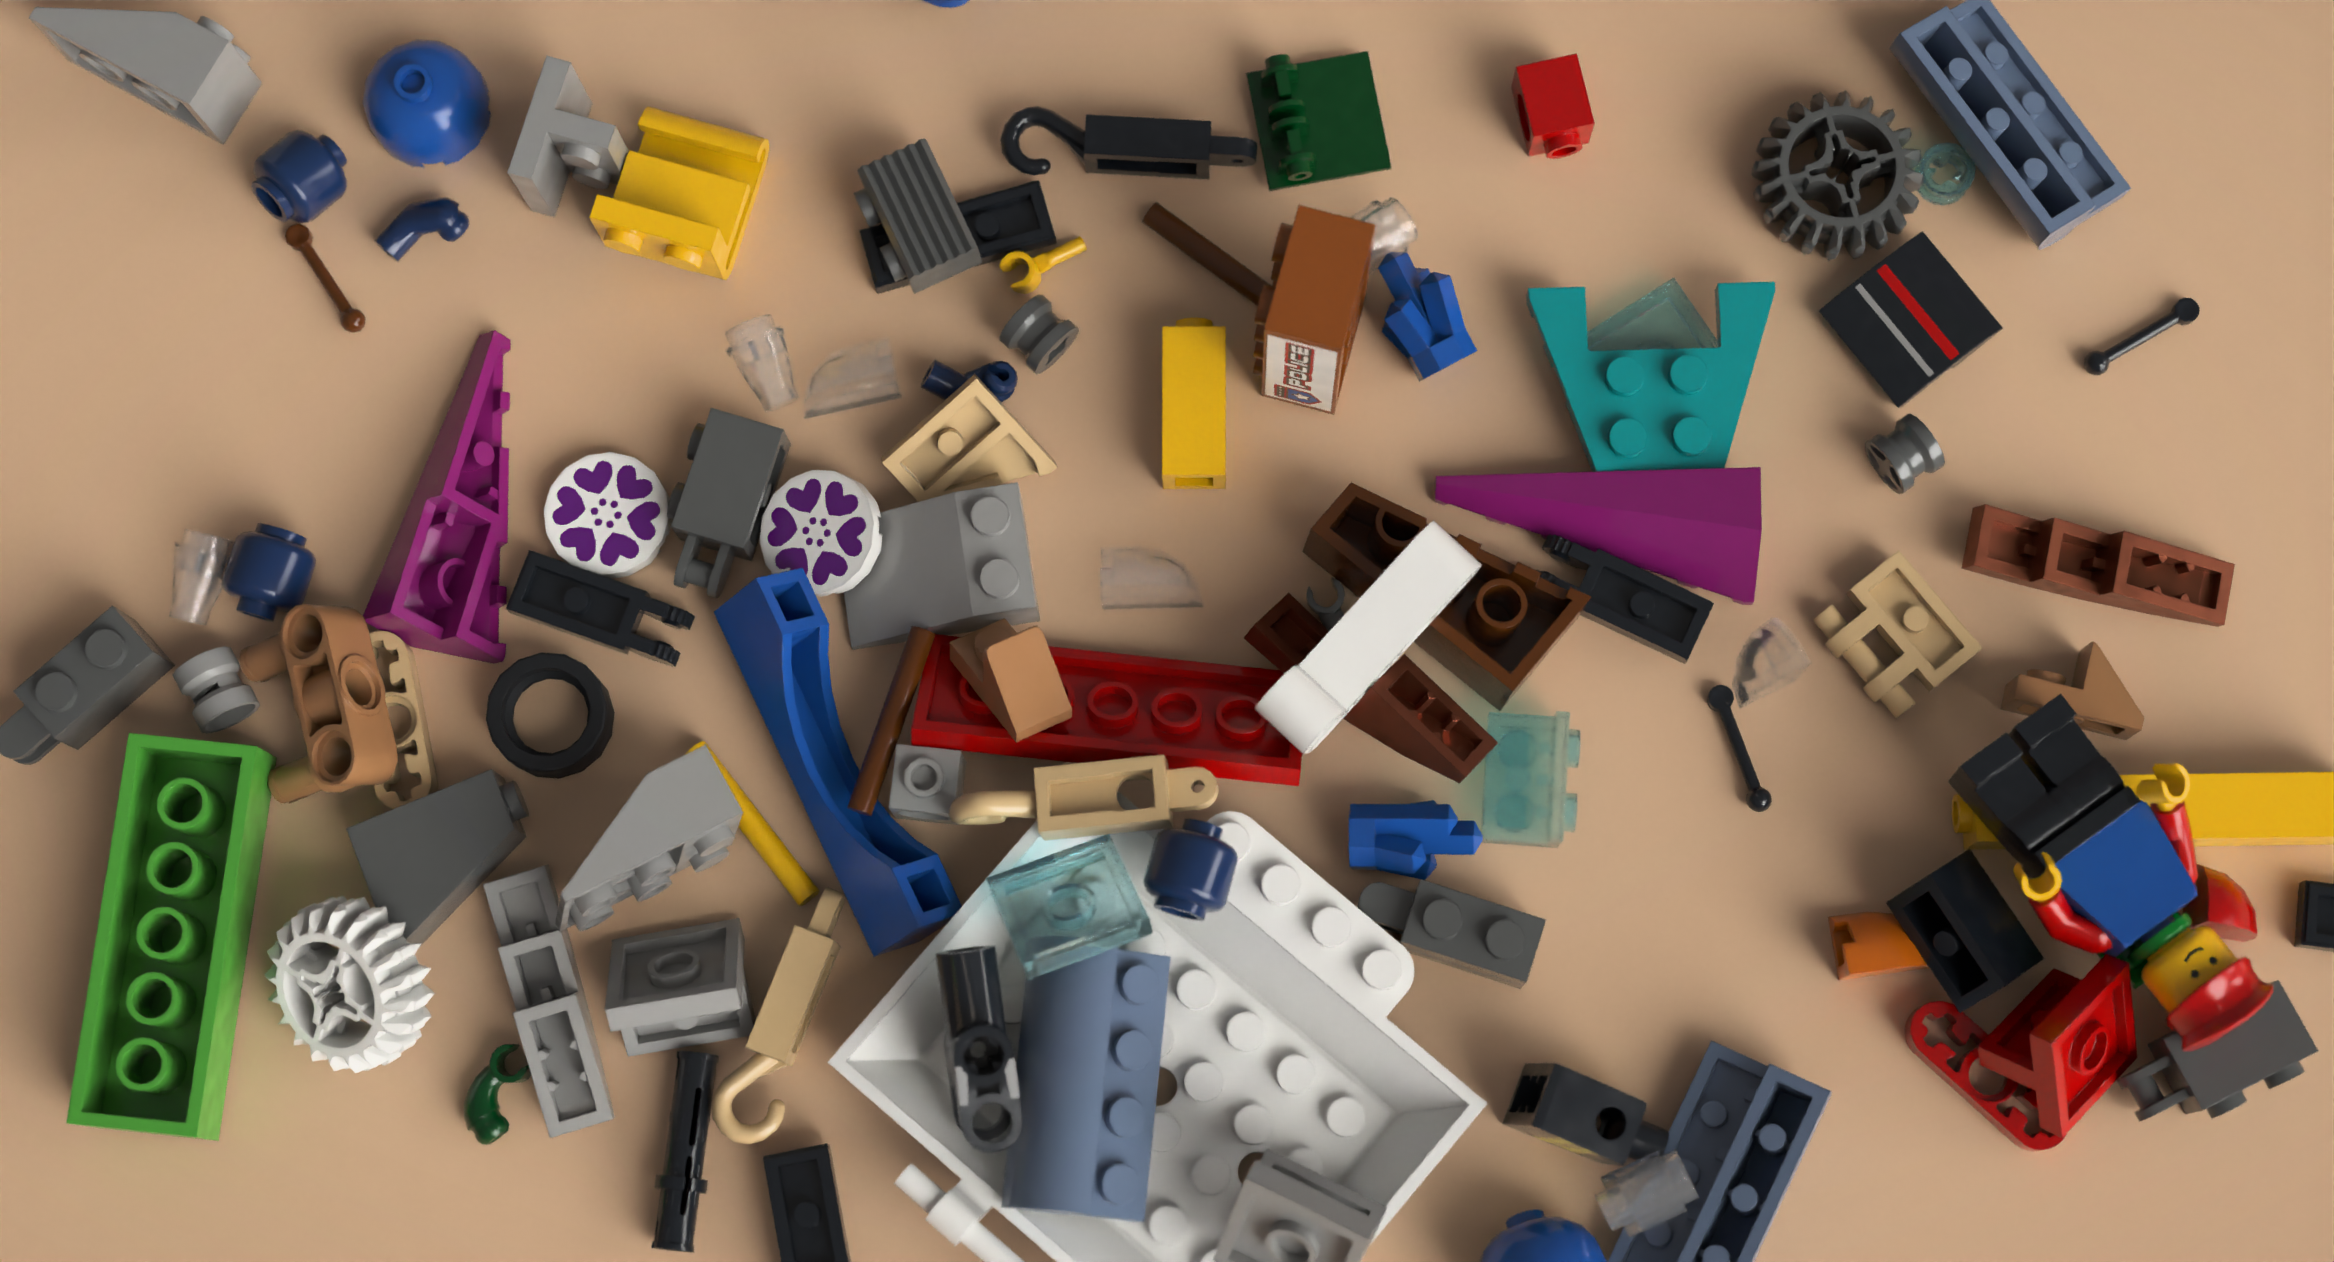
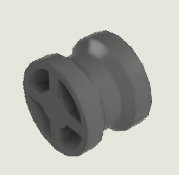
M1038 294L1013 315L1002 330L999 338L1008 349H1019L1026 356L1027 366L1035 374H1040L1052 366L1066 352L1075 340L1079 329L1070 320H1060L1052 312V303L1043 294Z
M1906 414L1896 421L1895 430L1887 436L1875 435L1865 442L1866 454L1875 471L1885 484L1898 494H1903L1912 488L1915 477L1921 473H1934L1943 467L1945 463L1943 452L1933 434L1921 420L1912 414Z

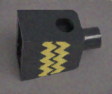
M1525 1063L1502 1123L1510 1128L1593 1161L1612 1165H1624L1628 1157L1655 1167L1665 1152L1669 1138L1668 1130L1642 1120L1646 1111V1103L1557 1063ZM1598 1114L1601 1119V1126L1599 1131H1597L1596 1129V1118Z

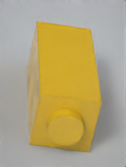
M1183 318L1177 320L1175 326H1162L1163 489H1226V326H1213V321L1206 318Z

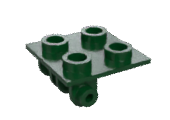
M1368 51L1298 64H1291L1289 55L1279 54L1265 60V70L1246 73L1269 191L1390 170L1392 168Z

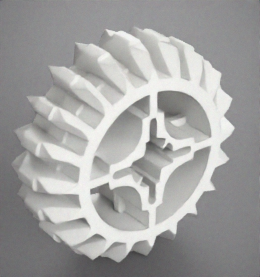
M344 896L331 897L318 904L313 903L297 912L298 915L292 917L290 921L283 925V928L276 932L278 941L267 951L274 964L264 975L276 985L275 992L268 1000L280 1004L284 1013L278 1024H290L296 1032L294 1045L308 1044L312 1061L328 1059L334 1071L351 1068L355 1073H358L362 1070L368 1071L380 1064L385 1066L399 1058L401 1052L412 1047L416 1040L422 1036L420 1029L432 1017L425 1005L435 993L422 982V979L425 978L431 968L419 964L415 956L421 944L408 943L403 936L406 922L390 924L388 922L386 906L370 908L365 897L351 898L349 900ZM328 943L339 947V949L336 950L335 948L328 945Z

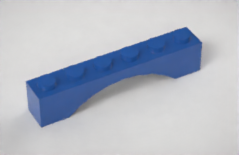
M798 568L755 578L714 611L717 621L873 956L876 957L920 942L952 919L962 907L938 854L915 840L889 815L878 799L872 816L862 815L847 808L860 770L852 757L840 726L833 697L828 656L829 622L804 569Z

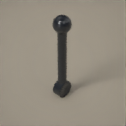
M2191 298L2180 299L2173 306L2170 314L2104 352H2090L2084 360L2085 370L2092 375L2104 374L2110 362L2177 323L2180 325L2191 324L2200 313L2198 303Z
M1717 685L1710 690L1707 703L1713 711L1719 712L1749 790L1746 797L1747 805L1753 811L1763 812L1771 805V794L1768 790L1762 788L1731 710L1734 700L1733 692L1727 686Z

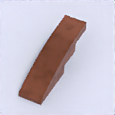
M1984 504L1972 509L1961 569L2084 601L2219 627L2225 625L2235 564L2127 531L2108 534L2055 517L2040 521Z
M1287 593L1253 625L1244 636V639L1285 674L1294 665H1299L1327 635L1328 630L1290 593ZM1405 654L1383 674L1343 718L1399 754L1459 784L1498 744L1485 729Z

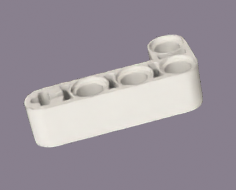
M1432 521L1403 550L1299 665H1294L1273 685L1256 705L1255 710L1301 753H1310L1481 568L1482 564L1435 521Z

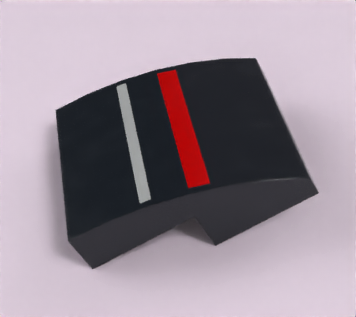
M1923 231L1875 265L1819 310L1898 408L1906 405L1950 368H1955L2003 329L1997 319Z

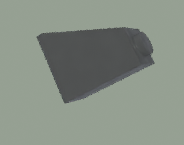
M491 769L346 829L375 907L386 906L388 922L390 924L406 922L403 933L404 938L408 943L422 945L527 837L520 819L529 816V812L515 781L506 783L502 776Z

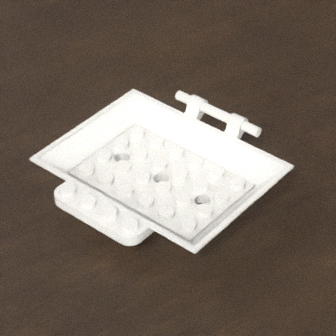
M1118 791V802L1123 809H1139ZM1236 811L1218 813L1207 821V823L1223 829L1220 840L1228 843L1235 849L1238 862L1224 908L1215 912H1206L1204 921L1185 919L1156 909L1153 906L1155 897L1151 896L1144 886V876L1155 838L1164 829L1044 841L1038 833V823L1036 820L828 1061L834 1069L961 1178V1181L955 1187L945 1193L911 1163L894 1184L928 1213L925 1220L953 1245L956 1246L962 1242L983 1262H1025L979 1222L993 1207L1056 1262H1216L1213 1260L1243 1185L1238 1177L1239 1164L1247 1155L1252 1153L1264 1154L1267 1148L1387 1207L1380 1226L1371 1241L1372 1243L1488 1103L1386 1018L1408 992L1414 979V963L1407 949L1252 818ZM1047 940L1091 942L1119 946L1118 949L1171 957L1160 1068L1168 1070L1173 1074L1177 1081V1092L1170 1102L1155 1108L1144 1222L1080 1215H1062L1001 1207L1007 1149L991 1153L982 1152L974 1148L964 1137L963 1131L956 1124L953 1115L944 1051L946 1030L936 960L937 953L974 946L994 945L996 947L1006 1032L1014 1050L1016 1065L1030 942ZM981 1041L974 1042L973 1048H970L971 1054L974 1057L984 1056L983 1051L987 1050L986 1045ZM988 1103L981 1106L973 1116L972 1126L983 1129L993 1126L999 1120L1002 1105ZM1006 1130L1005 1132H1003L999 1137L994 1138V1139H991V1140H996V1139H998V1138H1001V1137L1007 1132V1130Z

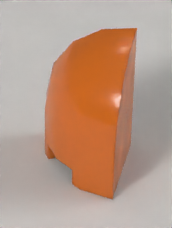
M1859 912L1828 917L1838 980L1929 968L1894 914Z

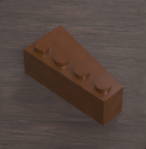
M1351 482L1311 528L1302 552L1360 598L1428 525L1426 523L1427 518ZM1449 534L1477 559L1482 566L1414 642L1496 709L1501 711L1578 619L1591 596L1572 587L1566 590L1541 578V572L1520 562L1514 565L1480 549L1482 544L1461 534L1458 537Z

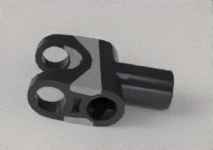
M994 945L974 946L939 952L936 954L946 1030L944 1051L953 1115L956 1124L963 1131L964 1137L974 1148L982 1152L996 1153L1009 1148L1017 1140L1022 1130V1111L1014 1050L1006 1032L996 947ZM981 1041L986 1045L987 1050L983 1051L984 1056L974 1057L971 1054L970 1048H973L974 1042ZM988 1103L1002 1105L999 1120L993 1126L985 1129L972 1126L973 1116L981 1106ZM1007 1130V1132H1006L1001 1138H998V1139H996V1140H991V1139H994V1138L999 1137L1003 1132H1005V1131Z

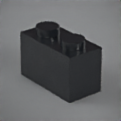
M1971 849L1963 852L1886 902L1959 1013L2002 989L2044 959Z

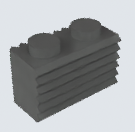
M919 139L915 144H908L904 149H899L890 155H885L880 160H873L869 165H862L857 170L864 189L855 192L854 196L869 228L881 223L890 243L879 248L895 282L906 277L915 294L983 263L976 242L926 139Z

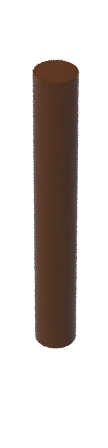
M1155 202L1145 214L1142 223L1258 306L1264 284L1272 286L1159 203Z
M911 626L847 806L849 810L862 815L872 816L935 638V634L931 631Z

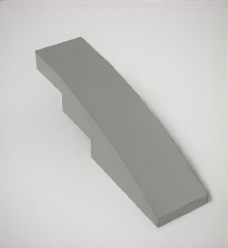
M549 864L483 884L501 943V947L498 948L516 1008L513 1016L550 1138L614 1119L602 1060L567 929L559 932L555 924L559 899Z

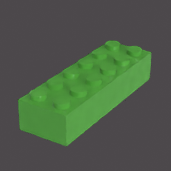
M137 733L128 734L67 1124L219 1141L271 799L268 775L276 767L277 757L260 747Z

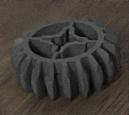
M1846 90L1838 94L1832 107L1821 92L1813 96L1810 102V110L1797 101L1791 104L1788 109V120L1781 117L1774 118L1768 129L1772 137L1761 138L1756 151L1763 159L1754 163L1751 175L1763 181V183L1756 187L1753 193L1754 199L1763 203L1773 202L1766 209L1763 219L1768 224L1783 220L1786 223L1779 235L1782 242L1791 240L1795 233L1805 238L1801 245L1803 255L1810 254L1817 242L1824 244V253L1828 261L1836 259L1842 244L1845 245L1853 259L1862 256L1865 251V241L1876 250H1879L1888 241L1887 232L1900 234L1907 224L1903 214H1913L1919 204L1918 198L1911 192L1919 190L1924 182L1923 174L1912 170L1922 158L1921 150L1902 149L1912 136L1910 128H1900L1896 131L1890 129L1889 126L1895 118L1893 109L1884 111L1880 118L1871 114L1870 111L1874 103L1871 96L1865 97L1859 108L1850 107V97ZM1816 137L1818 143L1814 153L1816 162L1804 165L1799 173L1790 174V153L1801 143ZM1845 137L1859 142L1869 151H1860L1853 148L1847 143ZM1829 167L1839 169L1838 176L1842 172L1847 174L1848 180L1845 185L1835 182L1837 175L1832 180L1827 177L1826 172ZM1884 177L1885 194L1883 202L1873 210L1859 215L1857 209L1861 199L1859 189L1870 186L1873 179ZM1805 200H1815L1827 207L1831 216L1815 210Z

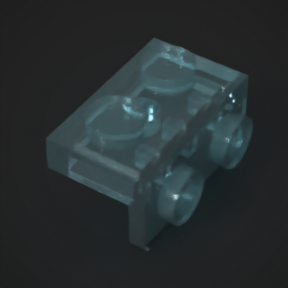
M1556 711L1554 716L1488 713L1486 731L1498 744L1485 756L1481 819L1483 840L1481 843L1558 848L1563 841L1564 832L1575 831L1577 794L1566 793L1567 768H1578L1580 729H1569L1570 712Z

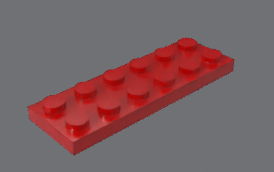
M935 634L921 676L911 726L912 746L1072 763L1164 755L1168 762L1169 770L1202 767L1209 770L1215 778L1299 786L1302 753L1255 710L1256 705L1284 675L1280 670L1048 646L1072 707V718L1019 742H1015L950 661V642L960 637Z

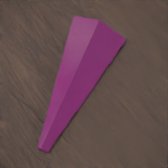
M495 330L479 335L363 614L367 624L381 631L397 635L411 647L492 664L503 662L506 654V644L499 643V608L507 604V587L500 586V547L508 543L509 449L502 448V414L510 410V393L503 392V355L511 350V340Z
M1761 467L1436 476L1435 503L1444 506L1450 504L1483 515L1489 521L1501 525L1510 524L1540 534L1543 539H1546L1549 534L1561 536L1594 552L1600 549L1639 568L1675 579L1678 584L1693 589L1699 587L1732 598L1733 602L1741 605H1752L1754 603L1762 533Z

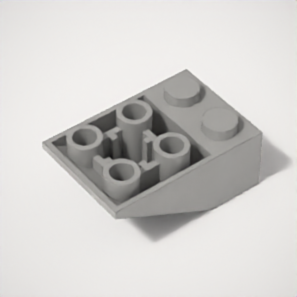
M706 744L646 774L561 892L555 922L559 932L575 924L579 931L590 929L613 915L612 905L632 895L635 896L638 902L649 899L672 884L669 876L691 865L695 872L703 871L719 863L729 855L726 847L732 845L743 811Z

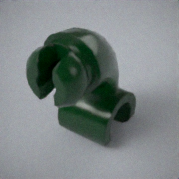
M504 1044L498 1047L492 1053L490 1064L476 1076L467 1092L464 1102V1119L468 1131L472 1130L477 1141L481 1144L490 1145L509 1130V1122L499 1112L498 1091L503 1083H521L531 1077L528 1065L521 1068L513 1076L505 1069L504 1061L507 1055L517 1050L520 1046L519 1044Z

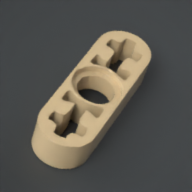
M375 631L369 633L375 659H378V649L383 646L392 655L399 656L397 662L389 665L390 681L397 689L406 686L405 693H385L387 709L392 706L406 707L412 718L411 727L407 734L395 740L397 754L408 752L417 747L418 753L416 755L404 754L408 772L415 777L421 778V785H416L412 788V798L409 800H405L398 792L391 791V784L401 780L399 762L397 761L396 769L391 778L381 785H374L378 799L392 810L437 792L438 779L413 651L397 635L387 631Z

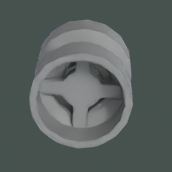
M218 647L205 651L184 662L173 673L181 693L190 696L195 704L192 714L202 733H214L229 728L248 718L260 706L251 686L243 684L237 675L240 665L231 647Z

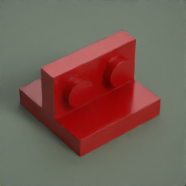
M2105 954L2082 979L2053 968L1978 1045L1981 1066L2036 1091L2040 1128L2061 1138L2069 1132L2137 1059L2129 963Z

